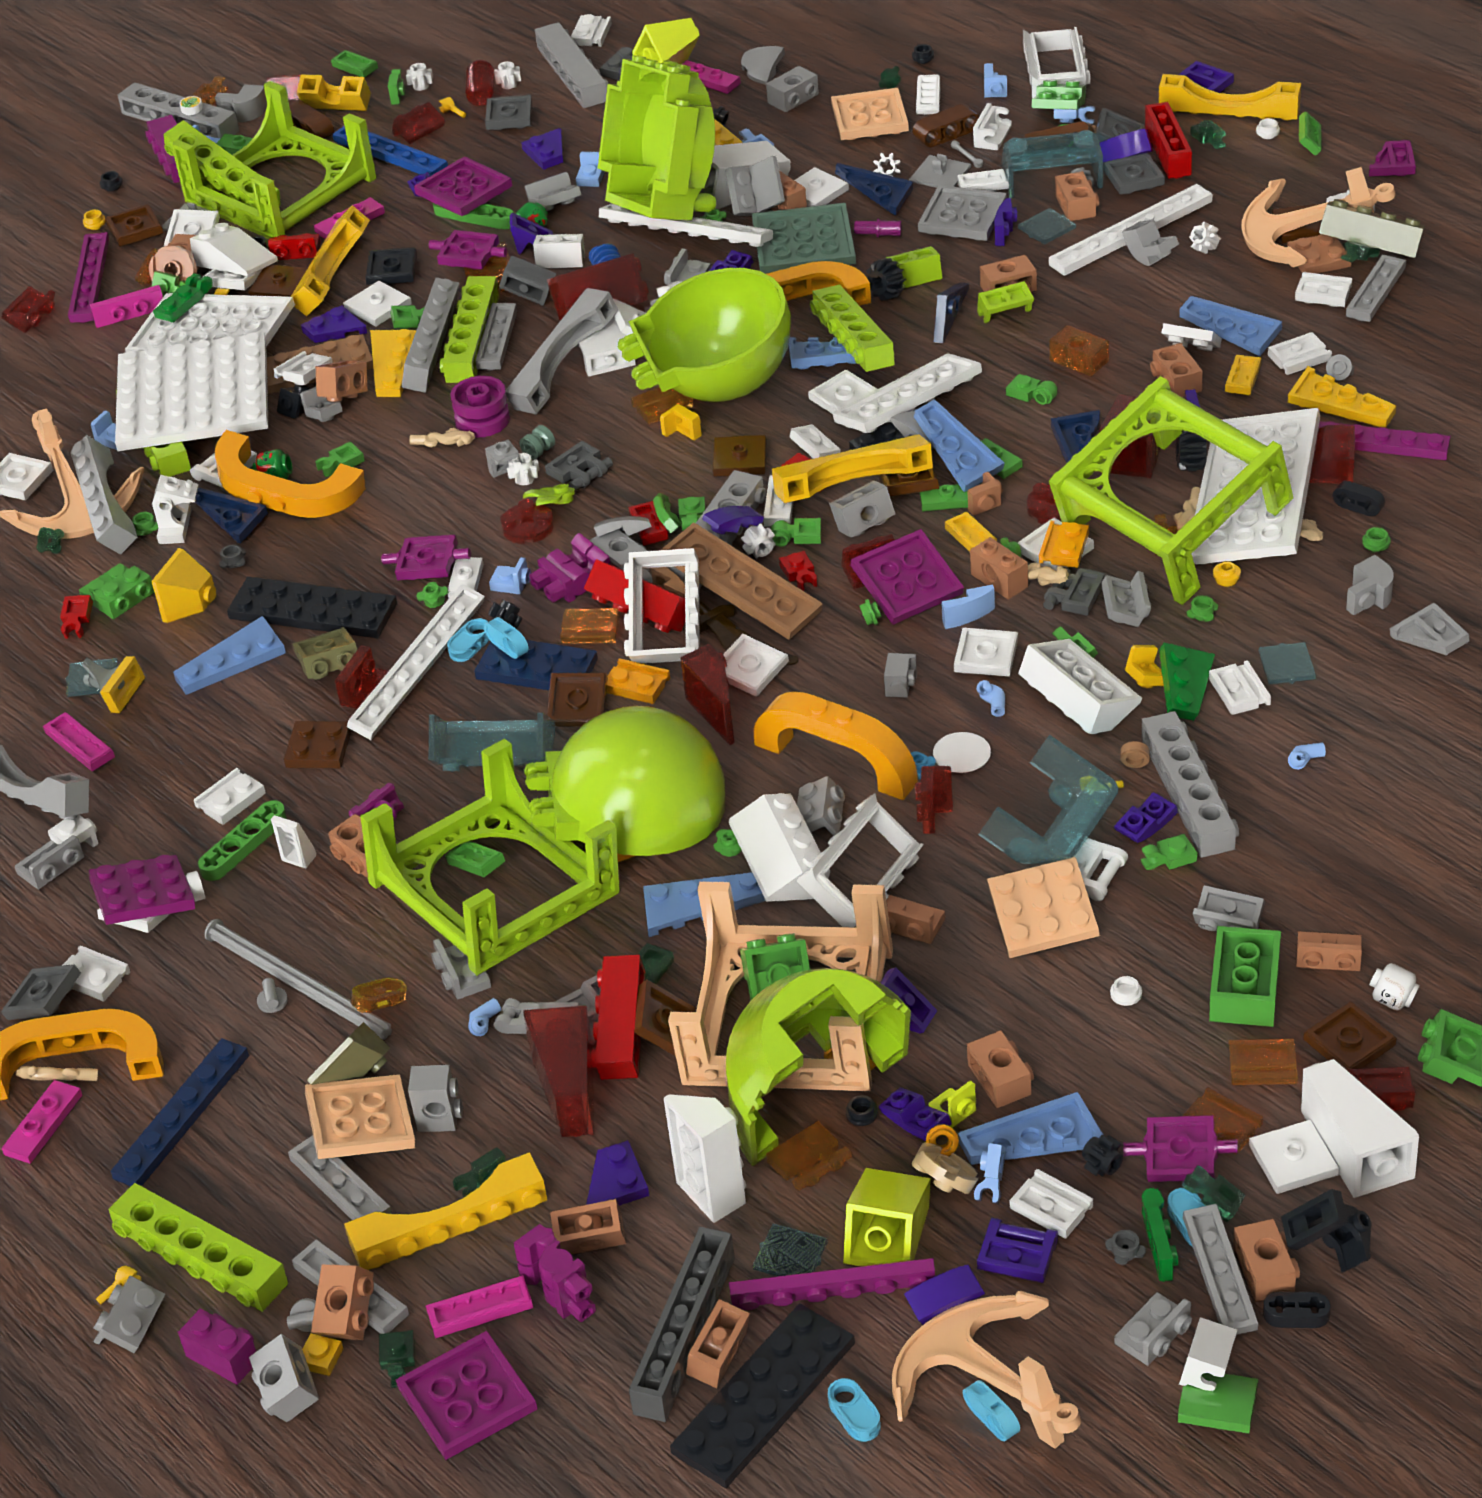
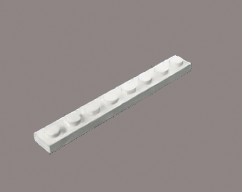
M1195 184L1050 256L1049 266L1064 276L1127 245L1122 231L1140 221L1154 220L1157 229L1211 203L1213 194Z
M615 204L599 208V218L608 219L610 223H620L623 221L628 222L629 226L647 225L648 229L652 230L665 228L670 233H680L683 231L688 232L689 236L707 235L712 240L725 238L729 239L730 243L749 242V245L753 247L763 246L765 242L773 239V230L697 217H693L692 220L649 218Z
M461 584L350 717L347 727L372 740L444 652L449 639L480 608L485 596Z

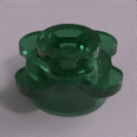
M894 66L892 69L887 68L880 74L881 81L878 84L880 88L886 87L891 89L899 84L901 77L898 74L900 71L898 66Z
M41 528L37 536V550L41 553L52 551V553L58 554L62 550L60 543L64 537V532L61 529Z

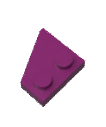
M1410 140L1386 141L1382 151L1376 155L1375 163L1369 166V177L1415 174L1416 164Z

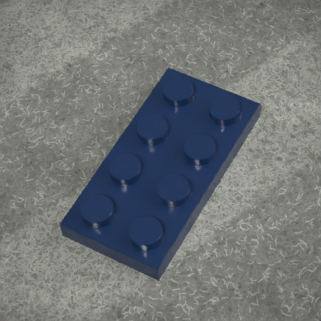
M526 640L529 647L528 652L514 659L490 641L474 672L478 680L549 690L551 673H591L598 660L596 650Z

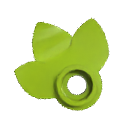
M568 484L530 489L523 494V499L526 497H537L536 506L549 503L566 504L574 500L575 489L569 487Z

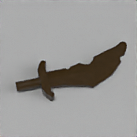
M699 600V614L701 615L699 616L700 634L710 629L716 635L725 651L742 634L750 637V634L741 629H736V626L727 619L728 617L735 616L733 605H721L711 610ZM762 642V643H764V644H766V645H768V646H770V647H772V648H775V647H773V646H771V645H769V644H767V643H765V642ZM785 653L789 659L786 665L798 663L797 656Z

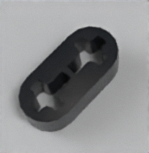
M1350 481L1341 482L1332 494L1333 500L1338 506L1367 516H1376L1385 505V498L1379 491Z
M1273 1292L1264 1299L1263 1316L1264 1320L1273 1327L1320 1328L1329 1321L1331 1305L1328 1298L1321 1293ZM1275 1307H1282L1283 1313L1276 1312ZM1310 1307H1317L1319 1313H1312Z

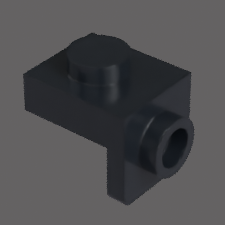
M295 384L294 387L280 388L277 412L293 419L298 418L302 405L300 394L309 390V386Z

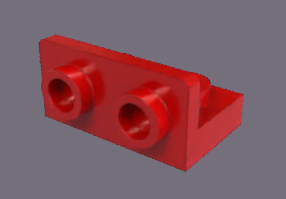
M319 234L280 235L269 238L268 246L269 251L276 255L278 260L314 258L319 251L321 241Z

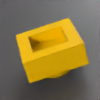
M310 1333L302 1350L311 1372L330 1376L344 1348L340 1340Z

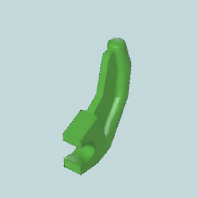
M658 493L653 499L656 514L670 533L675 532L682 526V523L677 515L670 511L669 497Z

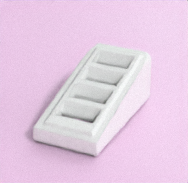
M939 75L918 76L917 115L939 112L941 92Z
M274 815L271 821L281 860L307 868L317 855L314 846L299 823Z

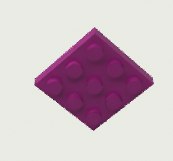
M464 156L416 184L414 190L416 195L460 216H464L495 196L502 194L513 185L512 178Z
M922 529L851 559L850 566L893 625L939 605L942 601H947L963 594L964 586Z
M160 855L154 859L131 860L125 864L102 865L96 869L89 870V879L106 925L195 909V899L177 855Z
M487 1330L396 1379L398 1389L445 1460L538 1409L535 1399Z

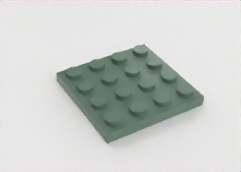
M846 203L752 213L753 227L773 230V239L765 242L763 246L756 247L759 268L765 274L818 261H833L848 265L856 264Z

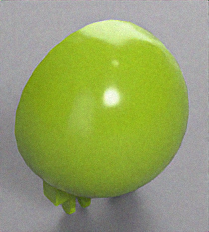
M748 268L712 270L693 276L672 287L653 304L646 314L628 321L633 333L619 339L617 347L622 351V357L626 361L630 362L633 359L645 357L646 362L633 368L631 374L632 378L636 380V386L640 390L659 385L662 393L674 389L686 397L705 402L735 400L761 387L780 366L789 345L791 315L784 291L773 277L761 271Z
M628 706L604 712L586 722L567 741L562 751L545 752V762H532L526 764L525 769H523L526 775L525 784L528 789L548 791L549 797L531 800L529 809L532 814L530 818L533 825H536V827H554L556 841L579 840L585 843V832L609 820L616 825L617 854L652 856L669 854L689 848L706 839L718 827L725 811L724 773L709 741L695 726L682 717L655 707Z

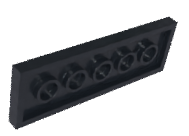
M247 576L229 606L227 613L229 619L253 622L263 616L267 623L272 625L331 632L344 627L349 635L379 638L397 605L396 595Z
M799 1303L670 1445L671 1454L727 1489L855 1344L854 1335Z

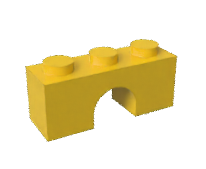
M301 74L297 95L300 100L314 109L367 111L371 91L364 77L343 76L341 86H334L328 84L322 75Z

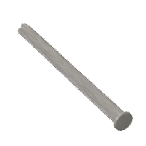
M213 919L207 925L204 932L206 940L210 942L216 941L355 1025L360 1026L364 1022L382 1040L391 1035L390 1023L227 928L222 920Z

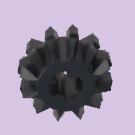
M891 258L879 259L874 261L871 267L866 270L868 274L867 279L870 282V290L873 291V297H879L881 301L894 299L901 295V292L906 288L903 283L906 278L902 274L904 269L899 268L898 261L894 262Z
M1182 430V434L1176 438L1175 443L1178 468L1188 472L1203 470L1207 455L1206 439L1192 432Z

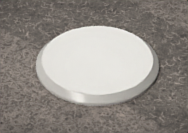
M957 732L946 735L935 744L933 749V757L936 763L941 768L955 773L975 771L983 767L991 756L989 743L983 737L969 732Z

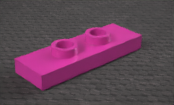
M688 60L682 63V65L690 66L691 71L698 72V77L707 88L728 94L741 84L740 76Z
M371 197L353 205L369 220L385 213L384 206ZM348 209L335 213L332 217L315 224V233L326 239L336 221Z
M157 285L92 303L90 308L95 326L99 328L152 313L163 296L160 286Z
M66 712L43 726L45 734L91 771L115 758L114 752L110 747Z
M54 1080L3 1145V1154L31 1164L82 1097L81 1089Z
M523 1275L426 1305L435 1339L533 1308L532 1299Z

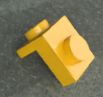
M677 404L661 414L662 435L665 437L676 431L694 441L702 436L699 415L682 405Z
M1133 645L1125 667V671L1143 688L1164 686L1162 669L1154 663L1158 651L1155 645Z

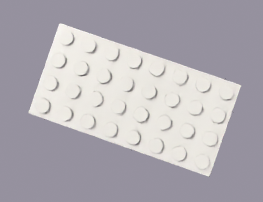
M1312 408L1223 419L1224 422L1266 446L1272 441L1282 445L1294 498L1275 516L1267 511L1262 488L1260 487L1192 553L1194 564L1231 562L1243 559L1297 554L1320 421L1319 409ZM1211 442L1195 515L1248 465Z

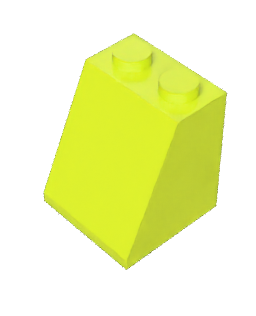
M692 18L645 25L632 54L646 57V59L657 60L658 63L674 61L682 64L688 60L700 37L699 30Z
M865 1168L846 1203L843 1264L863 1267L913 1261L929 1209L931 1178Z

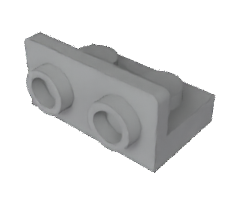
M682 248L678 256L674 257L670 269L666 270L664 283L668 286V283L675 281L683 282L693 276L708 272L711 269V263L688 260L687 249Z
M440 939L433 940L435 952L431 953L432 961L436 970L442 969L443 971L441 978L447 991L452 989L457 1000L491 988L490 979L486 971L476 976L469 969L468 957L453 945L444 949Z
M1156 1292L1114 1336V1344L1149 1366L1157 1356L1162 1357L1167 1352L1171 1341L1178 1334L1183 1335L1190 1327L1192 1317L1190 1316L1191 1302L1184 1298L1177 1305Z

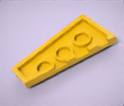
M370 330L376 396L401 397L404 389L402 388L404 363L416 330Z
M1307 366L1288 393L1287 403L1310 409L1318 408L1319 411L1326 414H1333L1376 427L1386 428L1396 414V405L1370 393L1362 395L1357 392L1356 387L1350 384L1342 386L1336 383L1335 378L1325 374L1322 377L1316 374L1315 369Z

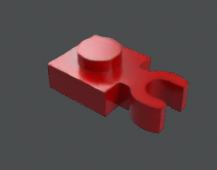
M805 551L779 558L780 568L789 582L796 580L797 587L804 591V583H811L814 588L818 586L814 565Z
M90 595L64 596L60 618L63 622L61 632L65 639H68L69 633L72 630H75L78 638H82L84 629L81 624L89 623L93 605Z

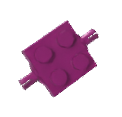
M454 230L450 237L443 241L433 239L429 241L430 250H441L437 255L439 265L483 269L489 258L493 256L506 258L507 256L506 247H497L499 244L498 234Z
M456 534L405 538L402 548L397 553H383L381 560L383 565L397 564L395 569L397 580L441 578L449 576L452 563L456 559H470L471 550L470 548L456 549L458 545Z
M1214 1115L1147 1117V1133L1143 1142H1123L1124 1156L1144 1155L1147 1163L1148 1182L1215 1180V1162L1218 1158V1153H1238V1139L1217 1140Z

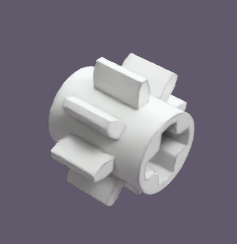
M502 62L498 65V69H494L496 85L501 84L503 89L515 88L517 81H521L520 67H515L513 62Z
M415 63L410 66V70H407V85L413 84L415 90H425L429 87V84L433 83L432 68L427 69L424 63Z
M880 153L882 159L880 161H873L878 166V169L873 172L892 177L895 173L901 174V171L896 167L901 161H894L893 153L889 157H885L883 153ZM890 162L893 169L887 170L884 173V169L881 167L882 164L887 165Z
M1203 222L1202 226H1194L1191 236H1189L1192 242H1194L1191 247L1204 254H1207L1208 250H1215L1219 240H1221L1216 234L1219 229L1206 222Z
M519 453V457L508 461V478H515L516 484L529 485L534 481V478H538V460H532L531 455Z
M762 524L758 526L753 525L741 537L745 543L742 547L748 555L752 553L755 558L764 557L776 545L772 539L775 535L769 527L765 529Z

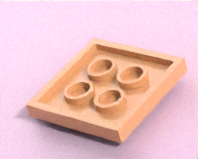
M898 88L831 96L832 108L841 140H855L861 137H877L884 134H900L901 132L909 131L908 120Z
M1076 857L987 879L1009 958L1100 936Z
M400 1074L305 1085V1096L318 1159L415 1148V1137Z

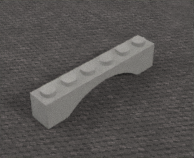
M591 288L585 289L505 390L506 396L514 410L537 415L550 398L551 381L563 358L583 339L604 328L618 311L609 292Z
M86 435L81 441L74 444L70 454L96 541L121 555L137 538L133 522L116 501L107 482V470L114 464L110 449Z
M0 745V791L6 793L7 797L23 800L24 804L35 805L44 812L58 814L61 819H75L77 815L89 812V779L70 772L47 777L42 782L36 781L22 772L8 756L4 747Z

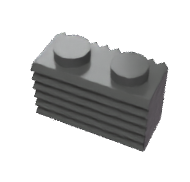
M511 256L503 272L499 288L505 291L508 290L509 293L513 292L514 295L517 294L527 298V300L531 299L532 302L535 301L536 304L540 303L542 306L545 304L552 289L557 273L529 263L524 259Z

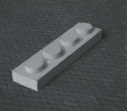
M1382 255L1346 308V317L1370 322L1405 270L1406 260Z
M492 303L476 358L477 369L495 370L502 368L517 315L516 303Z
M313 1135L288 1152L290 1161L352 1220L373 1212L392 1214L390 1206L340 1158L318 1159Z
M1217 1204L1183 1211V1220L1219 1324L1237 1329L1236 1335L1258 1330V1321Z
M317 1239L292 1260L294 1269L317 1286L319 1284L322 1264L350 1265ZM374 1283L373 1292L369 1300L368 1324L385 1337L409 1316L407 1306Z

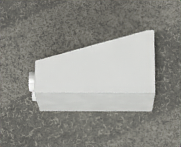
M768 141L715 145L710 173L700 193H710L716 198L715 209L723 208L731 204L725 173L726 169L730 167H750L770 156H776L779 171L788 176L791 161Z
M1334 1059L1323 1063H1315L1303 1069L1301 1112L1306 1120L1312 1121L1338 1165L1339 1175L1353 1198L1415 1178L1419 1134L1413 1127Z

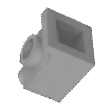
M888 653L884 672L885 697L908 698L909 688L915 685V679H917L916 654Z

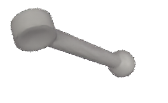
M957 140L951 142L952 149L959 150L974 162V167L980 168L983 166V160L972 156L960 146Z

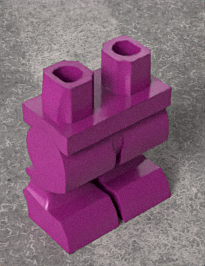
M580 533L571 542L573 548L571 555H566L557 548L550 552L546 558L543 556L538 559L539 569L529 574L531 585L536 590L544 587L545 595L552 603L561 598L570 603L576 599L575 595L579 596L587 590L583 588L596 559L611 564L609 556L597 546H593V543Z
M539 1224L513 1242L518 1261L519 1276H524L527 1285H537L542 1280L545 1300L557 1309V1313L563 1319L572 1314L579 1322H583L595 1313V1304L590 1300V1294L593 1291L592 1284L586 1278L584 1263L579 1258L573 1261L570 1252L561 1249L560 1241L556 1239L552 1228H546Z

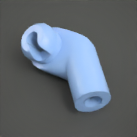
M987 680L979 682L976 690L984 701L991 704V714L995 717L1003 716L1005 714V693L1003 689L990 684Z
M1324 743L1296 746L1288 757V763L1291 768L1299 770L1304 768L1310 759L1325 757Z
M492 998L470 1012L468 1029L472 1035L483 1036L487 1033L489 1018L501 1011L500 1004L496 999Z

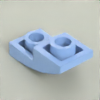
M987 585L966 589V597L942 601V619L945 629L970 623L995 609L994 586Z

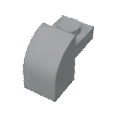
M244 84L238 94L217 93L215 96L217 107L235 112L237 122L254 120L261 116L267 108L265 90L262 85Z
M1154 220L1140 221L1122 231L1131 254L1137 261L1147 266L1172 253L1171 249L1179 245L1176 236L1160 237Z
M1373 555L1354 565L1353 585L1348 588L1346 610L1353 615L1370 608L1374 604L1383 610L1392 600L1394 573L1392 568L1378 556Z

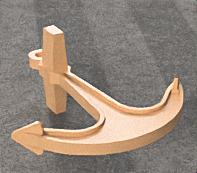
M1359 167L1346 171L1350 194L1339 200L1348 202V206L1357 208L1358 205L1370 207L1374 213L1373 206L1377 201L1383 203L1391 201L1396 193L1391 183L1380 184L1375 190L1368 188L1362 168ZM1281 178L1270 181L1269 187L1250 203L1242 219V233L1246 245L1254 254L1265 260L1289 264L1294 268L1305 264L1307 259L1289 246L1284 247L1276 244V239L1288 231L1322 220L1327 203L1284 214H1269L1267 210L1275 201L1279 200L1286 180Z
M47 408L39 410L32 416L33 427L37 430V436L43 451L47 453L53 469L56 470L65 505L59 513L51 517H38L18 512L17 510H1L0 517L15 527L39 537L71 539L94 533L81 487L61 451L63 447L62 439L57 427L53 425L52 415L48 412ZM139 467L132 472L117 493L113 495L124 512L129 509L139 491L145 470L144 467Z
M1018 1291L1015 1295L980 1298L952 1307L921 1326L902 1347L893 1367L892 1393L897 1407L898 1421L904 1422L908 1415V1410L914 1397L916 1382L920 1375L931 1367L949 1364L957 1366L1021 1400L1023 1410L1030 1414L1039 1439L1054 1449L1064 1442L1063 1433L1073 1432L1080 1426L1081 1419L1078 1408L1074 1404L1061 1402L1060 1395L1056 1394L1052 1388L1045 1367L1029 1356L1018 1364L1019 1376L973 1341L975 1332L983 1325L991 1321L1020 1316L1022 1319H1029L1047 1308L1049 1300L1023 1291Z

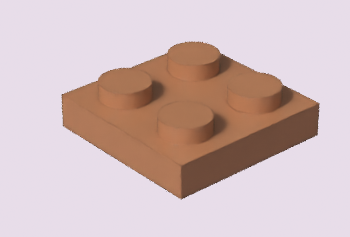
M1321 234L1287 242V247H1291L1307 259L1305 264L1298 266L1302 273L1319 274L1351 267L1352 258L1338 238Z

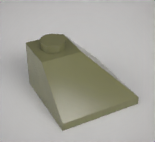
M363 1022L307 1081L312 1085L360 1078L369 1070L375 1074L387 1062L384 1055L390 1047Z

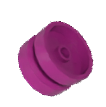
M475 376L462 380L453 387L450 394L457 429L460 431L470 430L475 434V437L480 438L492 436L507 427L510 415L505 385L499 379L491 376Z

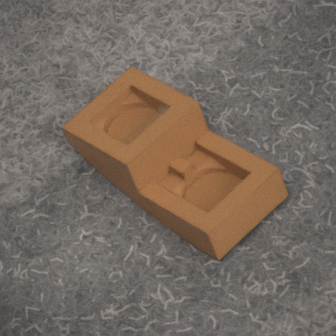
M667 567L651 568L653 584L685 598V584L674 572Z

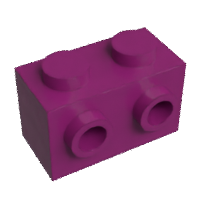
M200 1308L178 1331L186 1357L232 1383L238 1385L252 1369L249 1357L256 1352L253 1336L242 1327L237 1329L228 1324L219 1314H210Z

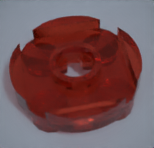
M1035 484L1033 491L1027 497L1028 515L1031 518L1033 515L1037 518V522L1043 525L1052 518L1061 521L1057 506L1051 505L1056 503L1050 484Z
M531 499L519 501L518 505L508 509L500 517L504 537L517 544H525L524 540L533 539V543L542 541L552 533L554 528L552 510L544 505L536 506V503Z

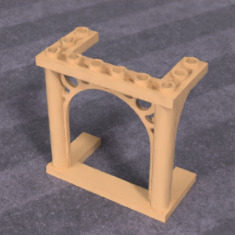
M699 882L697 891L707 936L705 969L696 1012H670L668 1020L682 1085L727 1087L726 1056H716L728 997L737 982L744 976L742 960L739 955H741L740 949L747 948V941L765 939V943L769 944L777 942V936L795 933L796 939H805L808 960L820 962L832 969L848 971L855 969L856 973L881 982L885 959H892L893 953L884 885H853L851 894L857 928L738 925L730 882ZM838 957L853 958L844 963L837 961ZM734 964H735L737 967H740V968L737 969V970H733V969L735 968V967H734ZM830 1016L828 1027L834 1059L803 1058V1066L774 1086V1088L871 1091L870 1057L868 1056L864 1024L862 1023L858 1026L851 1017Z

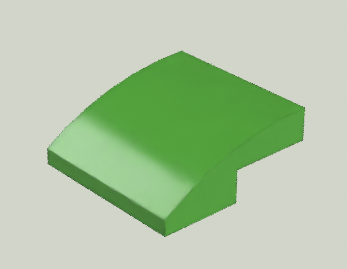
M1203 1373L1202 1377L1205 1380L1213 1381L1217 1384L1215 1390H1203L1188 1384L1183 1386L1178 1410L1179 1423L1250 1434L1258 1379L1230 1374L1218 1377L1210 1373Z

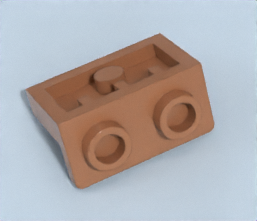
M889 895L886 899L891 933L929 944L932 943L945 921L944 910Z
M1298 931L1296 967L1360 971L1362 935Z

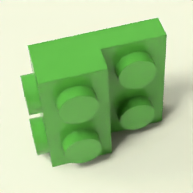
M1044 80L1043 84L1037 86L1036 96L1032 98V108L1077 110L1085 104L1086 85H1079L1080 81L1073 80L1066 81V84H1057V80Z
M121 563L79 589L80 595H90L93 600V606L112 619L120 616L155 593L150 575L136 566L129 569Z
M795 933L779 935L775 943L766 944L765 939L747 941V948L740 949L744 978L748 983L750 1001L775 981L800 971L810 970L805 939H796Z
M1440 1009L1433 1020L1429 1018L1426 1021L1422 1030V1036L1427 1038V1043L1423 1044L1418 1055V1061L1423 1062L1422 1072L1450 1084H1453L1457 1077L1482 1087V1026Z

